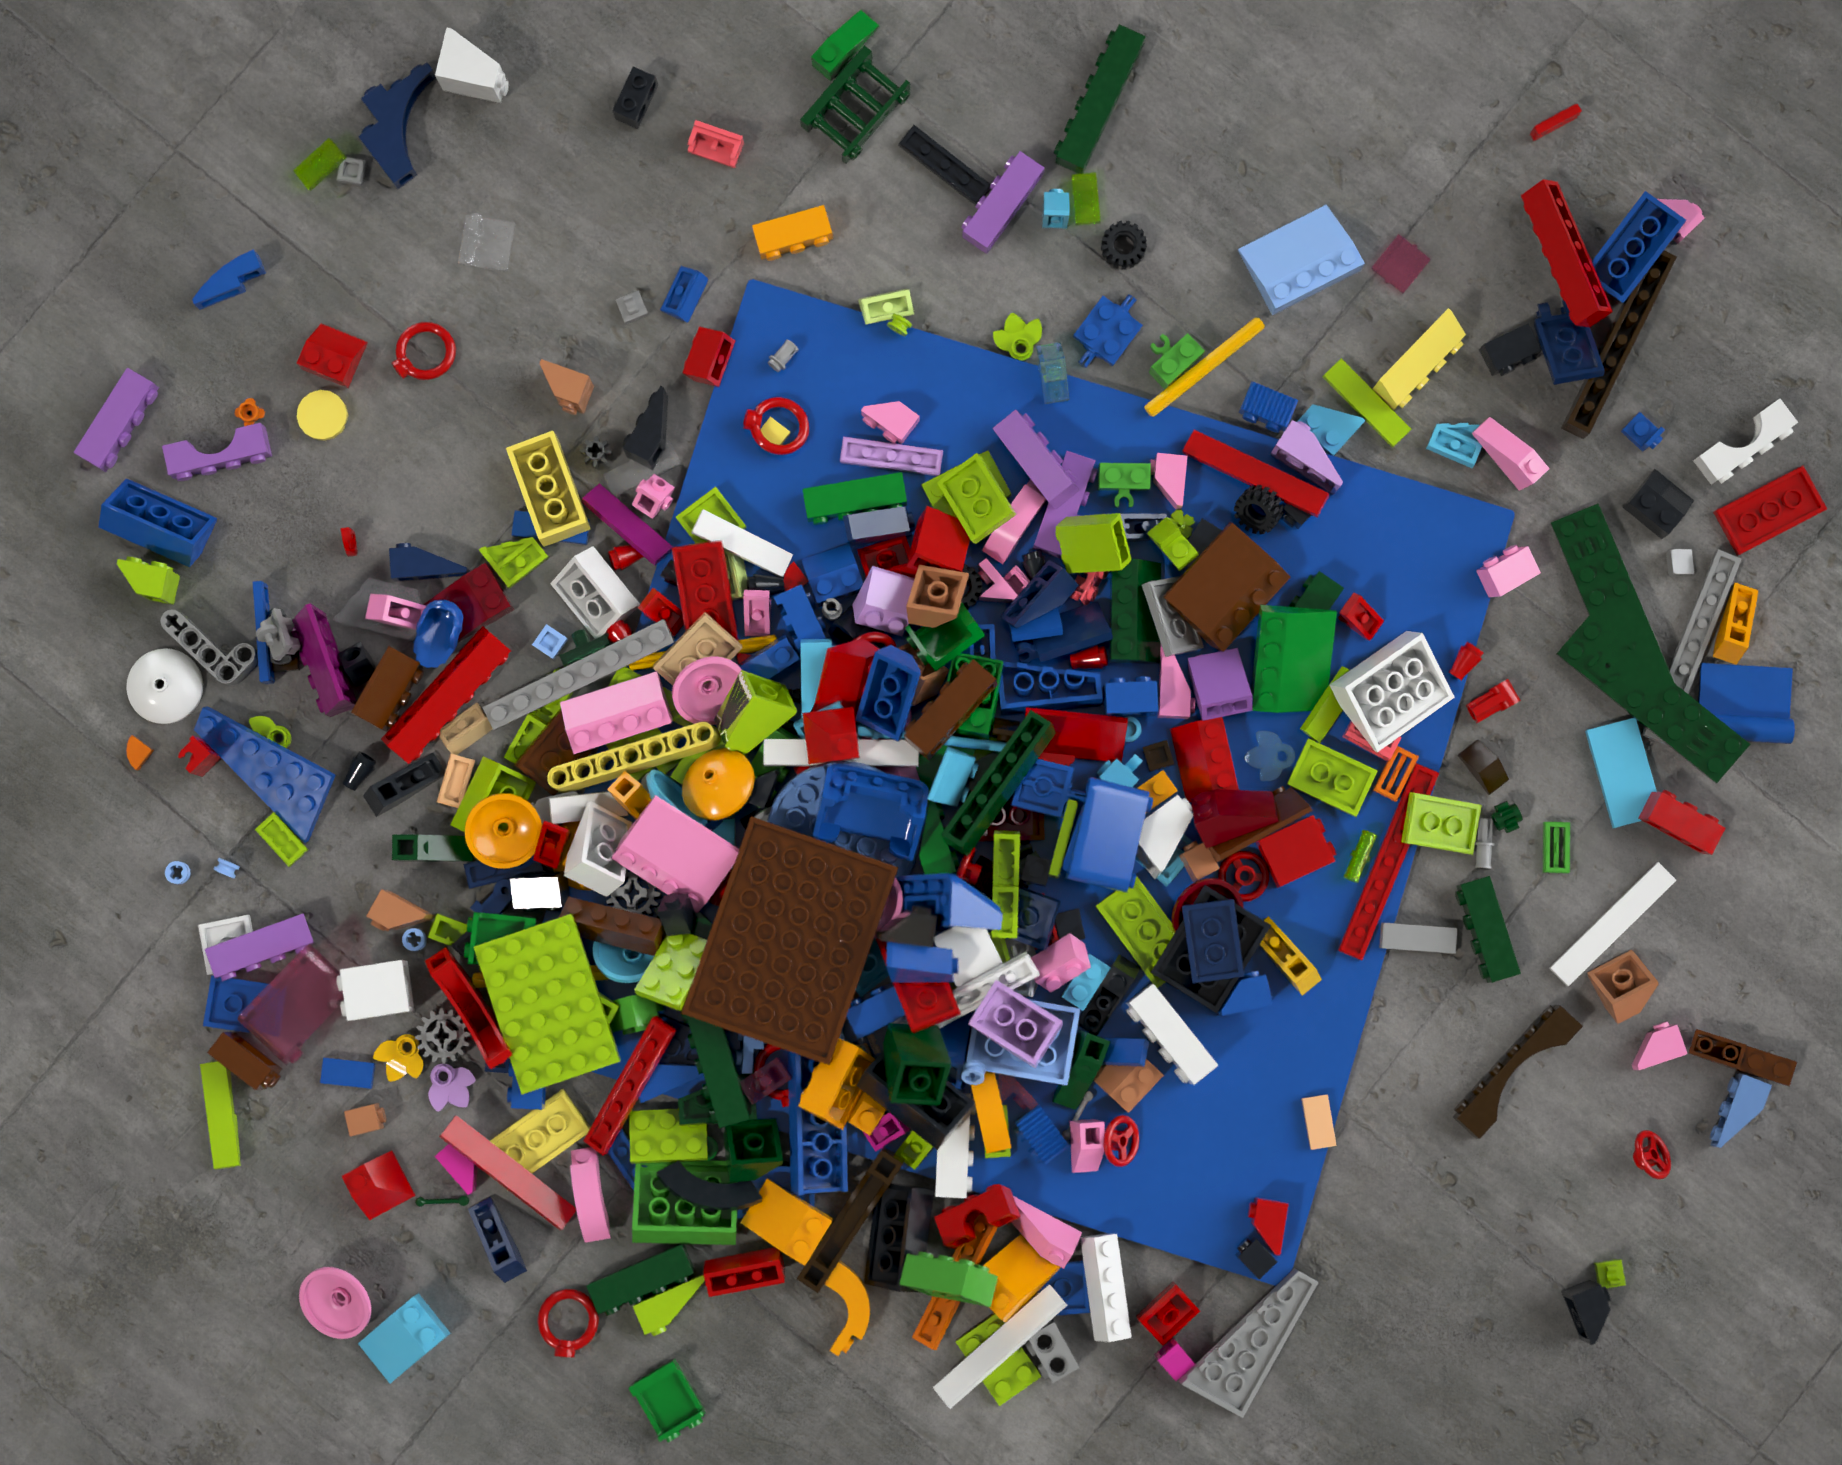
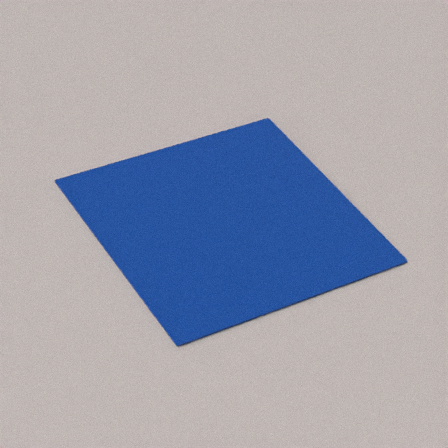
M751 279L747 283L730 336L735 340V344L719 387L714 386L665 540L673 547L695 544L678 522L676 516L716 486L747 528L744 530L793 554L789 565L795 562L807 578L802 559L848 544L849 541L844 521H839L838 518L828 519V523L814 525L813 522H808L802 489L902 472L907 498V506L905 508L908 513L912 512L915 527L911 528L912 535L906 536L911 549L914 537L913 529L916 528L919 517L927 506L933 508L921 484L937 476L840 463L843 437L892 443L882 435L884 431L877 426L873 429L862 420L864 417L861 415V410L864 406L900 401L920 416V421L902 445L943 450L940 475L962 464L974 454H981L989 450L1012 494L1007 498L1010 505L1024 485L1030 481V477L992 428L1014 410H1017L1022 416L1026 413L1035 423L1032 429L1036 434L1041 432L1049 442L1046 447L1050 452L1055 450L1062 460H1064L1066 452L1069 451L1096 460L1094 468L1098 469L1099 463H1150L1151 459L1155 460L1157 453L1187 456L1183 454L1182 450L1193 430H1197L1325 492L1328 491L1270 455L1280 439L1172 406H1167L1153 417L1144 408L1151 401L1149 399L912 327L907 329L908 334L906 336H902L887 326V323L892 321L885 320L865 324L862 312ZM786 339H788L797 346L799 351L787 362L785 370L777 372L769 366V356L774 355L785 343ZM773 397H783L796 402L804 410L809 421V434L806 442L797 451L786 455H776L765 451L755 442L751 430L743 429L747 409L754 410L762 401ZM774 407L762 415L760 429L772 417L791 433L782 445L789 444L795 440L799 433V422L791 411L782 407ZM1326 454L1343 483L1334 495L1329 493V498L1318 518L1312 515L1297 529L1295 526L1293 528L1288 526L1281 517L1270 532L1260 534L1258 531L1257 534H1254L1251 528L1247 531L1244 529L1246 527L1245 524L1240 525L1238 523L1240 518H1235L1236 512L1234 511L1236 501L1250 485L1187 456L1183 506L1181 510L1183 511V517L1186 514L1194 517L1195 523L1189 526L1193 529L1191 533L1193 534L1202 518L1221 530L1232 522L1270 555L1291 577L1266 605L1288 607L1296 595L1301 597L1306 590L1302 585L1311 574L1315 577L1319 571L1344 587L1330 610H1336L1337 615L1329 684L1341 666L1349 670L1353 669L1406 631L1423 633L1455 698L1402 734L1397 746L1419 756L1417 764L1439 773L1468 676L1467 674L1461 681L1449 673V671L1452 669L1461 645L1464 647L1466 642H1469L1476 647L1491 598L1488 597L1476 570L1484 566L1483 562L1494 556L1498 558L1504 554L1503 550L1506 547L1515 513L1507 508ZM1097 470L1094 482H1088L1085 490L1090 492L1085 507L1080 505L1077 515L1114 513L1167 514V517L1171 518V514L1176 509L1153 483L1154 475L1150 476L1149 491H1130L1134 500L1132 508H1128V500L1124 497L1120 498L1119 507H1115L1114 499L1118 495V491L1098 490ZM1046 501L1036 514L1004 564H1001L982 551L992 533L977 544L973 543L970 539L964 564L974 568L975 572L979 573L978 564L987 558L1003 578L1016 565L1027 575L1021 563L1023 561L1022 555L1037 551L1033 547L1049 502ZM1281 501L1279 504H1283V506H1285L1287 503ZM1252 504L1253 509L1257 513L1266 515L1260 506ZM1153 540L1128 542L1131 559L1161 563V580L1181 577L1185 572L1182 569L1179 571ZM880 542L854 548L849 543L863 583L866 577L863 571V567L857 549L874 545ZM671 551L657 564L648 593L654 588L682 610L678 587L664 582L665 579L660 576L671 559L673 560ZM1042 552V555H1045L1046 562L1051 560L1066 570L1062 559ZM744 560L747 577L753 576V574L778 577ZM1109 571L1108 576L1102 579L1098 586L1099 590L1094 601H1090V603L1098 601L1110 627ZM1068 573L1074 580L1077 575L1085 579L1088 576L1084 573ZM980 578L982 581V595L993 585L991 583L985 584ZM968 582L964 591V595H966L969 591ZM808 583L803 589L805 593H811L816 605L812 609L816 616L821 615L826 629L822 630L825 638L832 639L828 630L834 621L825 618L822 613V606L817 607L813 592ZM781 593L770 595V635H776L779 638L786 634L795 647L774 600V596ZM1353 593L1361 595L1384 620L1370 641L1338 619L1340 616L1339 612ZM858 594L838 600L842 606V614L852 606ZM1069 597L1063 605L1058 607L1059 613L1084 606V604L1080 601V598L1076 601ZM744 599L733 601L738 640L761 637L745 636ZM978 600L973 607H969L968 611L977 624H995V659L1009 663H1021L1019 659L1020 654L1012 641L1009 623L1000 618L1006 610V603ZM835 608L828 609L829 611H836ZM643 612L641 613L636 632L655 624ZM1259 613L1226 649L1238 648L1250 691ZM684 624L673 637L675 642L685 633ZM908 624L913 631H917L918 629L923 627L920 625ZM906 629L902 636L884 631L885 634L895 641L897 648L909 643L906 638L910 635ZM1202 637L1201 640L1204 648L1175 655L1191 690V698H1195V712L1190 713L1188 719L1157 718L1158 712L1155 716L1134 717L1141 724V734L1135 741L1125 742L1123 765L1135 754L1142 760L1140 765L1132 772L1139 779L1133 788H1138L1164 770L1178 790L1153 808L1150 813H1146L1144 819L1175 796L1179 795L1181 799L1185 798L1170 729L1202 720L1189 677L1188 658L1220 652V650L1211 647ZM832 639L834 646H838L839 644ZM1110 640L1098 644L1099 646H1105L1107 652L1108 666H1103V669H1072L1070 654L1078 653L1087 648L1043 662L1036 658L1025 663L1038 667L1047 666L1060 670L1069 669L1098 673L1101 679L1102 696L1103 687L1111 678H1125V682H1133L1136 677H1151V681H1157V693L1159 692L1160 664L1109 663ZM673 644L657 652L667 651ZM756 652L745 653V654L753 655V654L756 653ZM735 655L731 661L738 665L737 655ZM801 658L769 679L786 685L787 690L801 689ZM653 668L633 670L642 676L655 672ZM658 673L662 687L672 691L673 686ZM947 679L944 680L941 688L947 683ZM938 693V695L915 706L911 705V721L914 719L917 721L923 715L922 710L931 700L934 702L941 694ZM998 694L995 717L1020 721L1021 724L1025 718V713L1001 716ZM1103 700L1102 705L1060 709L1059 711L1104 715ZM794 702L797 712L789 720L795 722L802 719L801 703ZM1343 710L1320 744L1377 770L1357 817L1351 816L1294 789L1311 806L1313 811L1273 832H1278L1314 815L1315 819L1319 818L1325 828L1323 836L1326 842L1330 841L1336 851V855L1333 856L1335 862L1279 888L1276 887L1269 872L1268 886L1263 894L1252 901L1243 902L1246 910L1264 920L1269 916L1314 965L1322 980L1302 996L1263 949L1258 946L1243 971L1244 973L1259 971V975L1267 976L1273 1003L1271 1006L1217 1016V1013L1167 982L1158 987L1157 989L1218 1064L1215 1069L1193 1085L1189 1084V1082L1185 1084L1174 1072L1177 1069L1174 1063H1167L1158 1052L1161 1048L1156 1041L1154 1043L1150 1042L1142 1032L1145 1028L1140 1021L1134 1022L1126 1012L1129 1008L1126 1002L1146 986L1152 984L1140 968L1135 980L1098 1036L1102 1038L1146 1039L1149 1042L1146 1059L1164 1076L1129 1113L1093 1081L1087 1090L1093 1094V1099L1087 1102L1078 1119L1103 1121L1106 1131L1108 1124L1115 1117L1126 1115L1132 1118L1139 1130V1147L1134 1159L1126 1166L1117 1167L1108 1161L1104 1152L1098 1171L1072 1173L1071 1141L1069 1139L1066 1140L1070 1146L1046 1165L1042 1160L1037 1163L1029 1152L1032 1146L1027 1139L1022 1142L1014 1132V1129L1017 1127L1014 1122L1039 1104L1062 1135L1063 1131L1068 1129L1070 1121L1073 1120L1077 1110L1052 1102L1058 1084L995 1073L1002 1105H1007L1011 1157L985 1158L984 1142L975 1107V1115L970 1114V1125H975L974 1141L969 1140V1151H973V1166H968L967 1177H972V1191L982 1194L986 1192V1188L989 1186L1000 1184L1010 1188L1013 1197L1048 1215L1108 1234H1117L1118 1237L1274 1286L1278 1285L1292 1271L1328 1147L1310 1150L1301 1098L1327 1094L1334 1128L1387 950L1386 948H1379L1381 923H1395L1417 845L1410 844L1363 960H1358L1337 951L1403 793L1402 790L1397 802H1394L1372 791L1387 761L1342 737L1351 721ZM1248 711L1223 716L1239 790L1274 791L1282 786L1285 790L1291 788L1286 785L1306 740L1308 738L1311 739L1300 729L1311 711L1282 713ZM673 721L670 724L658 727L662 734L683 728V726ZM686 738L678 741L677 748L685 746ZM764 740L747 753L746 758L750 763L753 761ZM1167 740L1174 765L1149 772L1142 747ZM605 744L599 746L597 754L609 750ZM1399 752L1381 786L1382 789H1385L1402 755ZM1075 758L1074 763L1070 765V767L1075 769L1072 778V789L1085 792L1088 778L1098 779L1100 776L1097 772L1107 761ZM1406 758L1390 793L1394 794L1411 760L1410 758ZM614 760L606 763V770H610L613 767ZM795 766L786 767L790 771L783 783L778 781L775 787L777 794L774 799H776L783 787L797 776L793 770ZM675 767L674 769H672V770H671L669 773H667L666 775H668V776L670 777V776L672 775V773L674 772V770L676 769V767ZM617 778L586 787L584 794L606 792ZM969 778L965 785L967 788H969ZM1074 800L1077 801L1078 807L1075 814L1070 837L1072 835L1082 805H1084L1082 801ZM959 801L957 806L941 803L945 816L943 819H940L943 828L947 827L960 809L961 801ZM748 802L734 814L723 818L735 819L736 847L739 849L746 831L740 819L759 809V807ZM1067 804L1065 805L1062 818L1044 814L1045 840H1029L1033 852L1036 851L1040 858L1053 860ZM629 813L627 816H620L632 822V824L636 821ZM927 813L920 834L918 855L909 875H924L919 854ZM1192 817L1184 835L1193 842L1197 841L1199 845L1203 842L1195 827L1194 817ZM1180 839L1177 848L1184 851L1183 847L1188 844ZM994 841L978 842L975 845L976 851L972 864L975 865L976 863L983 866L976 884H968L992 900ZM1256 842L1239 850L1255 853L1263 859ZM949 846L950 852H956L960 865L964 855ZM1224 859L1221 860V861H1219V862H1217L1219 868H1220L1222 862L1224 861ZM1240 859L1243 866H1250L1254 869L1255 873L1261 874L1259 866L1254 861ZM1135 860L1132 873H1136V876L1172 923L1173 908L1178 897L1188 886L1194 883L1185 866L1166 887L1157 878L1154 879L1148 870ZM1233 863L1230 864L1226 872V880L1232 886L1236 881L1234 877L1236 869ZM1061 869L1060 876L1057 879L1048 876L1045 887L1036 884L1028 886L1026 882L1020 881L1021 874L1019 873V886L1040 894L1044 893L1046 896L1061 901L1057 913L1079 908L1086 939L1080 941L1085 943L1087 954H1091L1109 967L1118 954L1139 966L1095 907L1117 890L1065 879L1067 871ZM1219 869L1202 879L1218 878ZM1242 871L1240 878L1243 881H1247L1249 875L1247 872ZM639 878L640 886L649 889L648 884ZM628 879L624 880L620 887H623L628 882ZM1254 881L1251 885L1242 886L1238 891L1239 894H1248L1255 891L1261 881ZM569 886L570 897L609 907L615 906L607 905L606 903L611 896L606 897L594 890L584 891ZM634 886L632 892L627 893V895H629L633 902L634 896L639 895ZM656 889V892L661 893V897L655 898L654 901L660 905L663 897L668 894L660 889ZM617 898L619 905L627 909V902ZM708 900L700 912L713 924L719 906L710 903ZM643 901L638 905V909L642 908L647 901ZM652 906L650 908L653 913L650 917L656 918L658 916V914L654 912V910L657 907ZM562 909L557 911L546 910L542 923L559 918ZM928 931V932H929L930 937H931V939H932L933 937H935V936H937V935H939V934H941V933H943V932H945V931ZM581 938L589 965H596L593 958L594 941ZM1037 949V950H1035V953L1037 954V953L1041 952L1042 950H1041V949ZM611 979L595 980L598 992L612 1001L636 995L634 989L638 982L621 983ZM1070 981L1051 993L1038 984L1033 997L1023 996L1028 1000L1076 1008L1061 998ZM890 982L884 985V988L887 990L894 985ZM870 992L866 993L862 997L859 996L853 999L852 1001L858 998H861L862 1001H865L871 998ZM663 1005L664 1010L658 1011L678 1021L676 1009ZM846 1017L844 1041L852 1043L858 1039ZM1077 1025L1076 1034H1077V1032H1078V1029L1083 1030V1031H1086V1030H1084L1083 1028H1081L1080 1026ZM725 1029L735 1063V1051L740 1050V1040H737L736 1032ZM622 1031L612 1032L621 1061L591 1072L618 1080L644 1031L623 1035ZM753 1049V1069L756 1056L761 1049ZM784 1049L771 1053L764 1064L766 1080L771 1086L779 1090L788 1089V1051ZM879 1054L874 1055L872 1057L876 1059ZM661 1062L658 1063V1064H672V1065H687V1064H680V1063H661ZM735 1064L738 1075L742 1074L739 1065ZM704 1076L699 1077L663 1094L679 1099L703 1089L702 1084L706 1083ZM754 1077L757 1120L776 1118L778 1130L790 1134L789 1106L782 1107L781 1100L766 1095L759 1088ZM965 1082V1089L960 1091L971 1093V1099H974L971 1085ZM847 1121V1152L874 1160L881 1149L875 1152L862 1130ZM1120 1123L1115 1130L1124 1131L1128 1125ZM910 1129L885 1147L895 1153L912 1130ZM1132 1135L1129 1137L1128 1144L1126 1146L1127 1154L1131 1147ZM933 1147L915 1170L905 1162L900 1169L936 1180L937 1150ZM1112 1150L1114 1156L1119 1159L1118 1151ZM1255 1197L1289 1204L1281 1255H1275L1271 1252L1252 1225V1218H1248L1250 1202L1254 1203ZM1253 1237L1256 1238L1278 1262L1260 1280L1235 1255L1239 1252L1237 1247L1246 1238L1249 1240Z

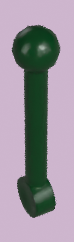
M465 1195L460 1198L424 1199L423 1197H418L415 1200V1204L418 1207H422L425 1204L455 1203L466 1206L470 1200Z

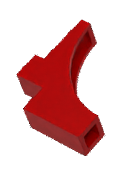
M443 948L425 960L430 975L459 1014L488 1067L492 1069L511 1057L513 1054L502 1036L496 1015L483 1000L479 988L474 986L471 977L448 948Z

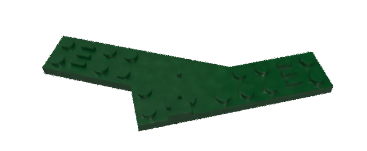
M1599 503L1551 522L1552 529L1589 614L1556 655L1717 784L1751 744L1674 683Z

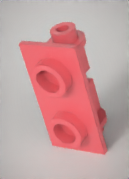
M1109 571L1085 572L1084 574L1088 575L1086 579L1077 575L1075 581L1079 586L1070 597L1076 601L1080 598L1084 605L1094 601L1098 594V586L1101 580L1108 576Z

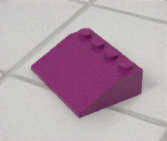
M311 603L306 604L293 618L294 627L291 632L294 638L299 639L303 651H300L299 654L304 666L308 665L311 673L308 675L309 683L312 689H316L319 698L316 699L318 708L321 713L325 712V715L333 717L352 710L357 700L349 677L338 655L340 652L326 613Z

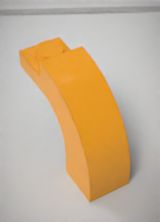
M625 771L607 789L635 820L651 801L650 794L642 784Z
M986 1071L983 1083L971 1085L987 1154L1011 1148L995 1073Z
M840 1260L825 1282V1285L844 1299L848 1308L847 1323L830 1347V1351L839 1356L841 1351L847 1353L854 1342L851 1339L852 1335L862 1340L870 1317V1300L863 1281L853 1269Z

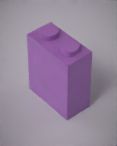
M1238 648L1188 658L1189 677L1202 721L1252 711V694Z

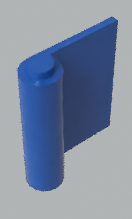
M1700 664L1698 702L1748 742L1791 744L1793 742L1795 725L1793 719H1790L1793 668Z

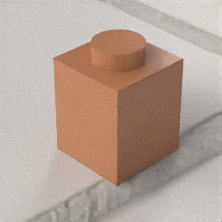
M1194 841L1183 847L1185 852L1179 855L1193 882L1220 869L1209 848L1206 849L1204 843L1198 845L1197 841Z
M379 1103L344 1111L350 1136L384 1128L383 1123L386 1122V1114L384 1108L379 1107Z

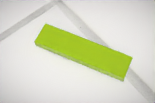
M1342 358L1323 375V378L1392 448L1412 430Z

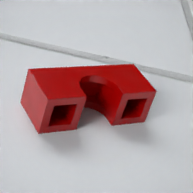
M995 1184L986 1188L985 1193L965 1198L963 1200L964 1203L958 1206L944 1208L941 1211L942 1213L934 1218L943 1244L956 1249L976 1239L973 1224L979 1215L984 1213L988 1224L998 1228L1021 1216L1011 1189Z

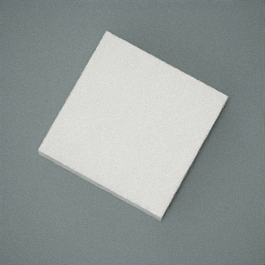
M250 915L198 925L207 975H212L213 972L204 949L253 932Z

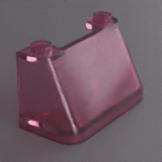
M309 944L243 1010L237 1020L286 1066L289 1062L294 1064L303 1055L301 1049L306 1040L338 1007L340 1008V1002L344 1001L343 991H339L337 985V976L340 975V972L318 950Z

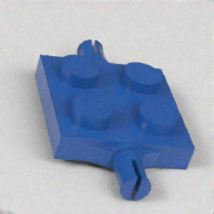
M1128 294L1121 305L1114 304L1105 296L1100 298L1072 336L1082 343L1087 350L1078 361L1080 365L1088 358L1083 367L1087 368L1093 358L1097 357L1113 366L1143 326L1128 312L1137 301L1133 297L1127 305L1132 295Z
M1037 759L1016 788L1012 806L1062 818L1068 799L1083 802L1086 797V791L1072 789L1074 767Z

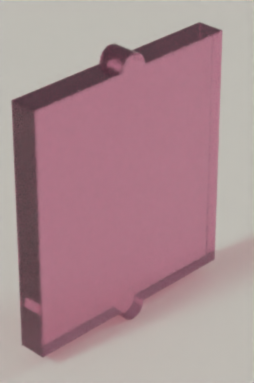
M1398 234L1371 269L1384 278L1386 284L1390 283L1401 293H1404L1431 259L1419 251L1416 244L1412 245Z

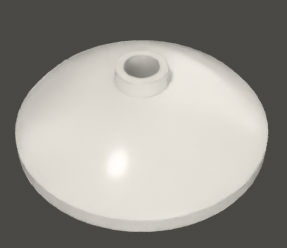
M156 649L146 653L135 662L127 678V695L134 710L146 720L158 724H171L188 717L198 706L203 693V678L197 664L186 654L174 649ZM159 680L164 681V686L161 689L157 688Z

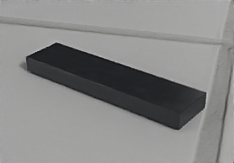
M915 125L911 127L898 143L900 148L975 206L982 196L986 195L991 189L989 182Z

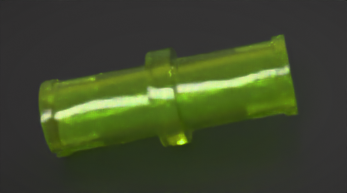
M1362 830L1355 850H1352L1350 853L1352 858L1343 876L1345 879L1355 883L1359 882L1365 864L1369 863L1371 859L1369 854L1375 839H1377L1376 834Z

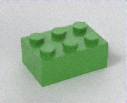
M918 1251V1255L907 1254L900 1285L928 1296L991 1307L998 1276L988 1273L989 1268L974 1265L975 1262L959 1259L958 1262L948 1256L939 1255L936 1258L932 1254Z

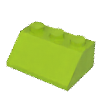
M483 756L450 825L465 832L466 820L472 808L479 801L490 795L509 793L518 795L528 801L536 782ZM501 823L498 827L501 830L507 829L508 825L506 823Z

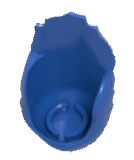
M434 600L423 610L416 625L417 634L413 647V652L416 654L415 659L420 662L421 666L437 668L440 664H445L455 651L459 634L463 630V613L455 603L448 600Z

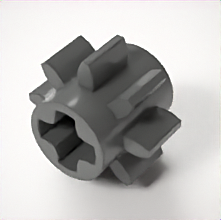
M595 436L594 441L591 442L585 439L586 449L580 450L581 454L587 455L584 463L593 462L595 469L602 462L608 465L606 457L612 455V451L605 449L609 445L608 441L605 440L601 443L598 436ZM598 447L602 453H598L597 457H594L591 452H594L595 448Z

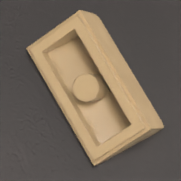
M475 703L443 726L438 736L451 754L458 755L493 729L481 706Z

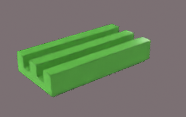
M1543 822L1542 873H1570V822ZM1550 827H1553V867H1550ZM1559 827H1563V868H1559Z

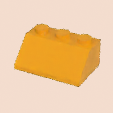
M839 1038L830 1065L820 1062L814 1068L812 1079L808 1087L802 1092L798 1106L843 1130L862 1093V1090L856 1085L864 1071L875 1058L861 1048Z

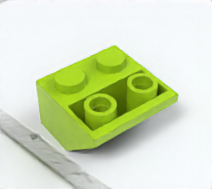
M127 556L126 560H117L118 567L136 594L150 601L174 605L180 575L173 572L172 567L152 561L151 565H149V563L142 562V559Z

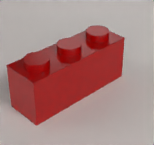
M1667 790L1651 792L1638 819L1701 854L1712 855L1725 830V827L1718 824L1719 819L1709 814L1702 815L1698 813L1696 806L1688 802H1683L1682 804L1675 800L1677 797L1675 794Z
M776 1247L705 1260L703 1275L708 1296L714 1297L785 1283V1265L782 1252Z

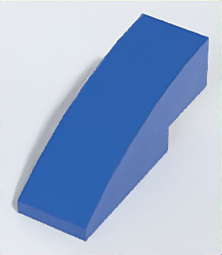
M253 249L225 264L199 289L192 299L194 305L201 310L246 292L243 282L266 274L259 255Z

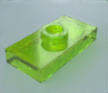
M328 138L299 164L293 172L304 186L311 191L347 157L331 138Z
M1072 174L1075 225L1100 223L1097 174Z

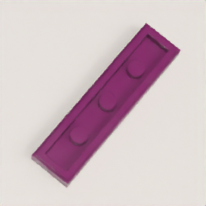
M600 483L582 498L581 503L654 566L672 551V545Z

